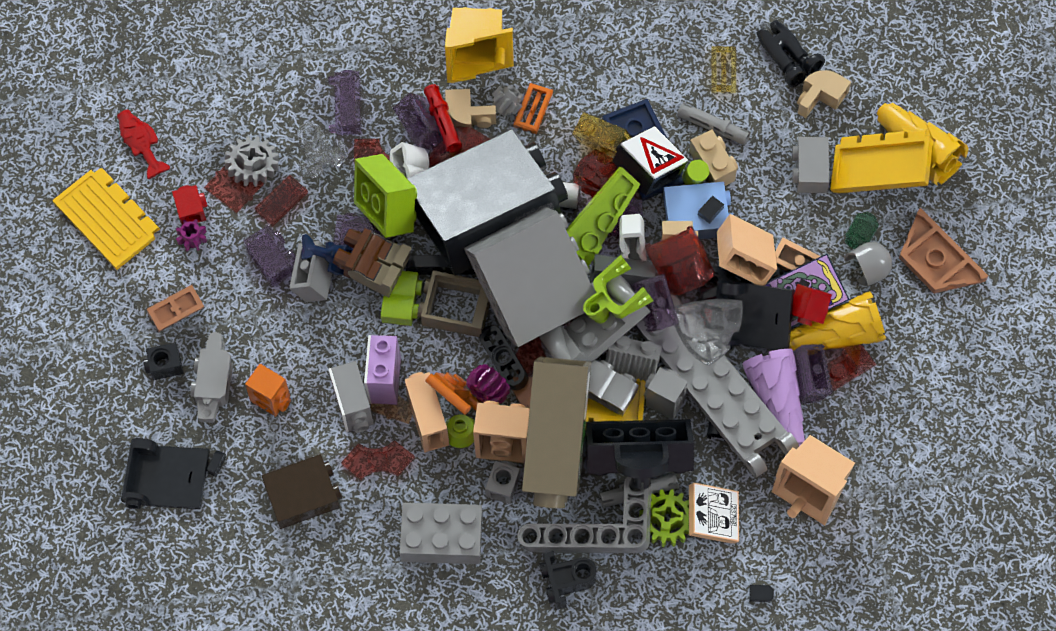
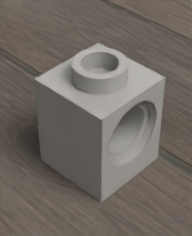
M495 461L485 488L486 497L511 504L520 479V468H517V465L509 461H502V463ZM500 477H508L510 482L502 485L497 480Z

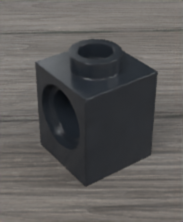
M176 342L146 349L147 358L143 359L146 374L151 373L153 380L184 374ZM162 359L168 360L163 366L157 365L158 361Z

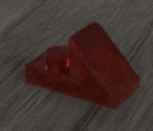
M862 344L843 348L841 356L821 367L819 371L833 391L876 366V363Z

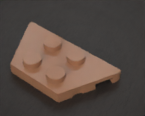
M920 208L908 233L899 259L934 294L985 282L988 279V275Z

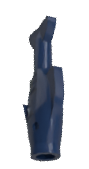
M307 234L302 235L303 248L301 259L305 260L313 255L322 257L329 263L328 272L343 276L344 270L333 264L334 256L339 248L349 253H352L353 248L348 245H336L330 241L325 243L326 248L315 245L314 241Z

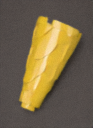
M885 103L878 109L877 120L889 133L906 131L907 135H909L911 130L928 129L929 136L933 139L929 180L935 185H938V182L940 184L946 182L961 167L962 163L958 159L960 155L966 159L969 149L968 145L951 133H945L931 122L927 123L911 111L907 112L894 103Z
M871 291L862 293L850 301L828 310L823 324L813 322L812 326L803 324L791 329L789 349H792L795 355L810 351L817 352L860 344L879 343L886 340L876 302L872 303L871 298H873Z

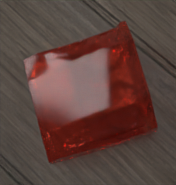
M594 149L579 161L573 173V183L579 185L583 193L593 198L616 172L618 167L612 162V157L603 151Z
M692 225L688 226L687 230L657 243L645 245L647 254L659 273L668 295L687 293L703 286L714 276V269Z

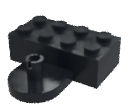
M691 419L586 422L588 474L604 476L608 473H620L634 478L635 488L641 489V482H643L644 489H647L651 486L650 478L660 476L665 472L683 474L687 471H694V440Z

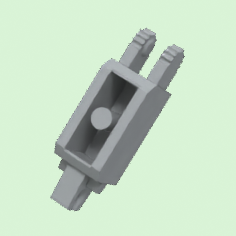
M218 332L208 335L206 349H200V355L194 361V372L197 373V378L191 384V397L195 398L199 422L214 423L219 406L223 407L229 400L233 363L230 354L224 348L223 336Z

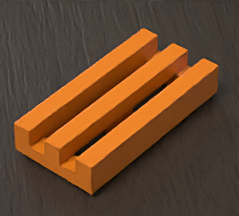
M530 83L513 127L537 134L551 100L553 90ZM533 90L538 91L526 122H521ZM542 93L546 95L534 126L530 125Z

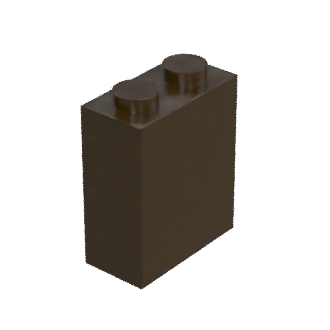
M321 454L261 475L280 529L340 508L338 500L342 499L339 487L337 484L332 486L329 478L334 476L329 461H323Z

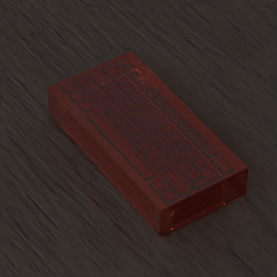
M289 175L255 207V212L274 226L308 194V190Z

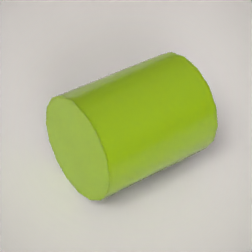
M702 160L691 161L682 175L684 184H703L709 175L708 164Z

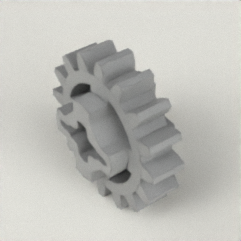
M246 136L245 142L237 139V146L230 144L229 152H225V169L228 170V176H234L236 183L243 180L244 186H247L249 182H253V185L256 187L258 181L266 184L267 176L274 178V171L279 169V154L276 153L275 146L269 147V140L267 139L260 142L259 136L254 141L249 136Z

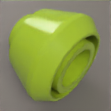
M459 414L452 416L446 421L449 445L455 448H466L474 443L473 431L475 420L473 418Z

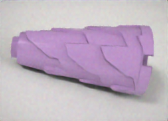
M793 350L770 351L769 355L762 356L760 354L744 361L743 368L754 392L784 429L795 437L800 446L805 440L802 424L804 419L799 400L800 389Z

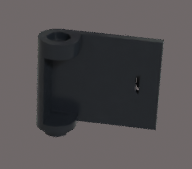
M717 281L713 342L722 350H732L733 346L739 344L773 350L789 349L794 290L737 281Z
M132 439L121 501L125 503L126 507L131 509H140L141 505L201 509L210 450L208 448L158 446L156 442L149 439Z

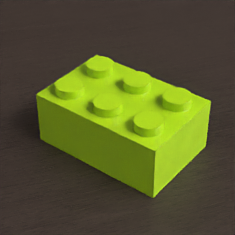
M383 154L355 159L354 204L386 238L414 232V222L416 221L415 199H417L416 187Z

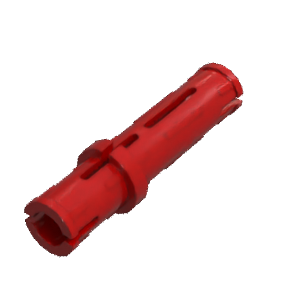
M428 85L424 89V94L430 106L429 112L436 120L447 151L450 153L457 152L462 148V143L449 115L448 103L443 100L438 85Z

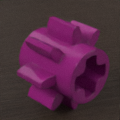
M197 219L193 222L184 220L181 228H176V232L179 235L176 238L178 245L184 244L187 252L190 248H196L199 251L201 242L207 243L206 236L203 235L207 232L206 227H199Z

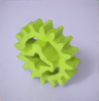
M661 489L659 497H656L653 493L651 494V543L654 544L657 540H661V546L665 547L666 542L670 541L671 545L675 547L677 539L683 543L685 542L684 534L689 535V500L683 501L684 493L681 492L678 496H674V489H671L669 495H665L663 489ZM665 503V504L662 505L661 507L655 508V507L658 506L659 504ZM675 505L679 506L683 512H679ZM644 510L639 511V517L643 514ZM666 514H671L669 522L664 521ZM651 522L657 524L661 531L656 530ZM675 528H680L678 531L670 533Z

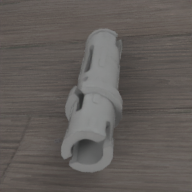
M685 102L681 104L677 113V117L688 120L705 129H713L714 133L719 134L718 136L722 139L726 137L743 146L747 144L751 131L732 124V121L728 119L717 118Z
M675 473L650 479L651 494H659L661 489L664 492L671 489H679ZM641 482V489L635 488L633 484L631 490L633 492L641 491L644 488V483ZM621 484L620 488L599 492L600 503L603 509L624 503V484Z

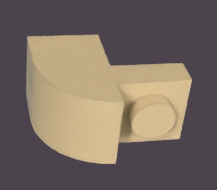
M827 70L810 74L804 80V92L797 101L799 105L798 114L807 118L819 100L836 110L849 93L851 81L835 72Z
M470 89L445 90V98L449 106L448 112L457 131L472 134V125H477L479 128H488L492 124H496L495 105L471 106Z

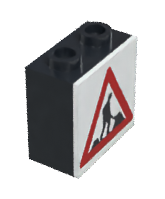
M654 126L638 133L629 140L622 141L616 147V154L612 162L618 168L622 167L637 180L640 183L638 189L646 196L678 179L688 159Z

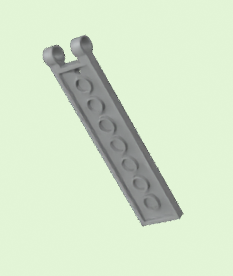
M664 283L653 290L651 298L654 301L646 305L651 312L634 327L645 341H651L655 345L662 346L660 360L668 369L677 372L680 378L687 381L686 392L744 463L749 472L757 478L768 470L764 460L758 453L774 442L777 443L785 455L788 454L792 447L797 450L799 444L795 437L784 429L668 285ZM757 435L762 437L760 440L755 439Z

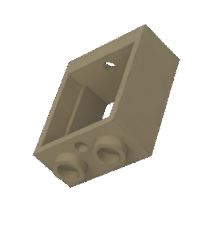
M433 271L431 279H426L424 294H427L425 302H420L418 317H421L422 326L479 337L485 327L490 306L479 280ZM438 287L479 295L472 323L432 315Z

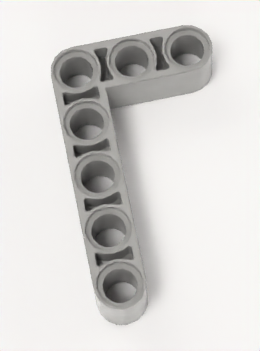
M627 477L625 479L623 524H525L518 530V541L529 552L642 553L649 547L651 486L647 489L643 488L639 492H633L631 489L634 484V478ZM638 507L644 509L643 514L639 518L631 517L633 509ZM536 533L537 539L535 542L525 543L528 534ZM562 533L563 540L560 543H551L553 535ZM637 533L643 535L640 543H630L632 535ZM581 534H590L588 542L584 544L577 542ZM607 534H616V540L613 543H604V537Z

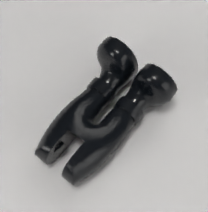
M777 19L770 23V28L776 36L773 37L766 28L756 32L763 48L776 62L779 69L786 73L785 82L790 87H796L804 82L806 76L808 77L810 74L819 71L825 63V58L821 54L817 53L809 57L794 34ZM783 49H785L793 57L794 61L800 66H795L793 60L789 58V56L785 53Z

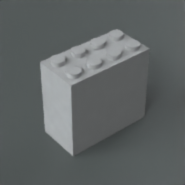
M544 207L464 248L506 339L517 347L584 314L583 305L585 301L597 293L593 282L590 283L587 274L590 271L583 259L580 260L576 253L579 247L575 239L569 237L566 231L568 223L562 213L558 214L556 210Z

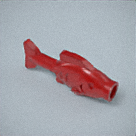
M129 109L121 111L117 115L120 135L123 138V142L131 148L132 154L135 157L140 153L143 155L149 165L147 179H151L169 170L170 166L162 161H157L150 149L152 144L158 143V138L153 128L133 115Z

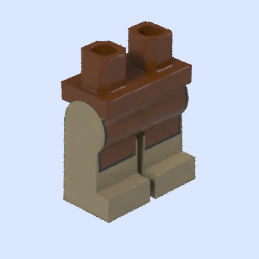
M364 228L362 233L349 229L343 244L354 249L352 253H349L339 248L334 256L333 264L344 270L343 276L349 279L352 278L389 298L410 258L412 247L403 243L400 246L378 234L371 233L372 231Z

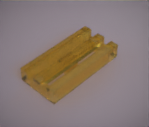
M711 46V93H736L735 46ZM716 52H721V85H717ZM726 52L731 53V85H726Z

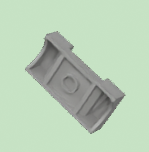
M621 275L611 279L606 285L611 300L618 305H624L636 294ZM644 306L622 319L616 318L609 312L608 319L601 324L596 323L584 313L566 328L560 325L539 336V338L553 358L593 362V360L597 359L651 311L647 306Z

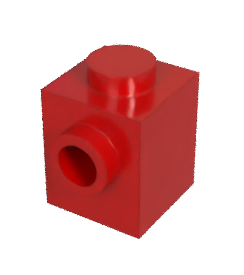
M185 185L178 188V190L172 191L181 225L184 224V220L193 222L197 219L198 223L206 221L203 208L208 207L204 192L199 194L197 185Z
M797 284L793 299L792 315L797 316V322L809 326H812L813 322L823 324L828 313L832 294Z

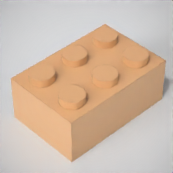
M495 401L477 402L473 431L476 458L525 463L530 408H526L522 404L505 406Z

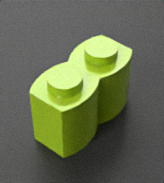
M403 271L390 297L383 296L381 308L382 323L412 326L413 319H418L420 304H416L417 295H422L423 280H419L418 272Z

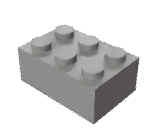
M403 503L400 539L401 562L481 564L482 505Z

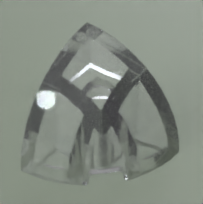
M711 299L674 306L670 308L676 331L685 347L700 362L710 365L723 357L730 349L728 343L733 333L740 330L743 306L740 300Z

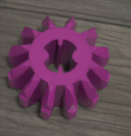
M486 364L474 368L466 379V385L470 389V393L482 403L485 401H495L502 404L510 393V386L506 383V379L495 371L493 367L490 368Z

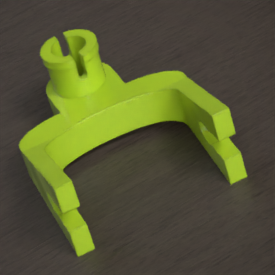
M622 255L594 279L593 285L597 293L588 298L583 305L586 315L598 324L604 323L608 319L609 312L616 318L622 319L654 301L644 287L624 305H618L611 300L606 288L607 283L631 269Z

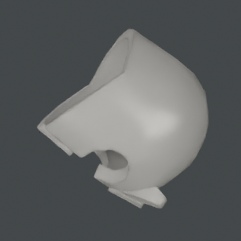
M876 241L866 242L844 256L845 262L855 257L857 258L860 267L854 271H863L864 275L857 280L863 286H870L882 281L890 274L892 269L891 255L883 245Z

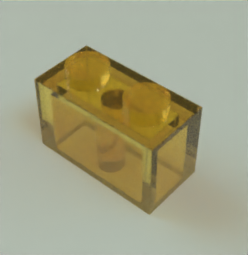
M584 112L572 133L579 143L611 157L615 156L616 147L622 141L632 138L626 129Z

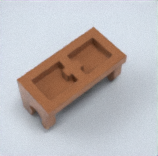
M190 285L149 307L147 313L157 331L160 332L203 309L204 305L194 287Z

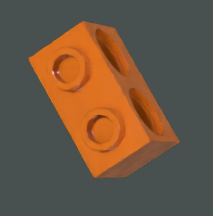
M262 364L257 366L245 383L250 402L264 410L267 408L266 411L275 417L280 411L284 412L291 402L286 379Z

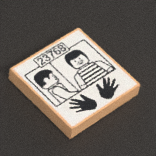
M699 483L690 484L689 536L726 543L739 542V491Z

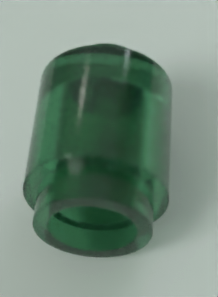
M868 212L858 213L845 234V243L855 249L866 242H870L879 227L876 217Z

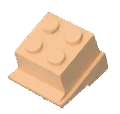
M809 435L797 450L792 447L781 461L771 492L792 505L787 511L789 517L795 518L800 511H803L818 522L826 525L847 483L846 480L855 462Z

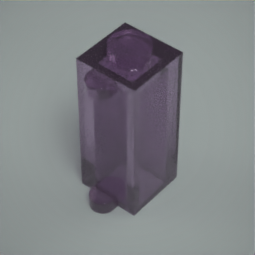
M353 70L335 72V76L328 77V83L335 85V124L329 125V132L337 133V135L362 134L360 73Z

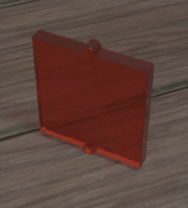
M224 166L220 171L215 172L216 175L204 188L237 213L248 201L253 200V196L264 183L258 181L256 187L253 185V182H249L247 186H244L243 180L236 183L235 177H229L228 170Z

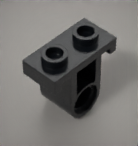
M554 551L543 553L544 562L539 563L543 579L548 578L550 587L546 588L549 604L555 603L556 610L567 608L566 597L562 595L587 590L595 584L597 571L596 565L591 559L577 558L553 564L555 563ZM579 570H587L590 576L582 579L576 573Z

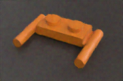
M436 372L434 375L430 374L425 380L426 383L464 415L470 411L471 407L476 411L477 402L482 403L470 393L471 391L465 387L467 382L457 374Z

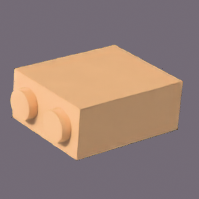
M729 214L717 231L719 266L754 284L765 286L777 270L773 235Z
M423 372L414 373L405 379L407 398L424 453L449 446L448 430L436 391L425 382L430 372L425 374Z

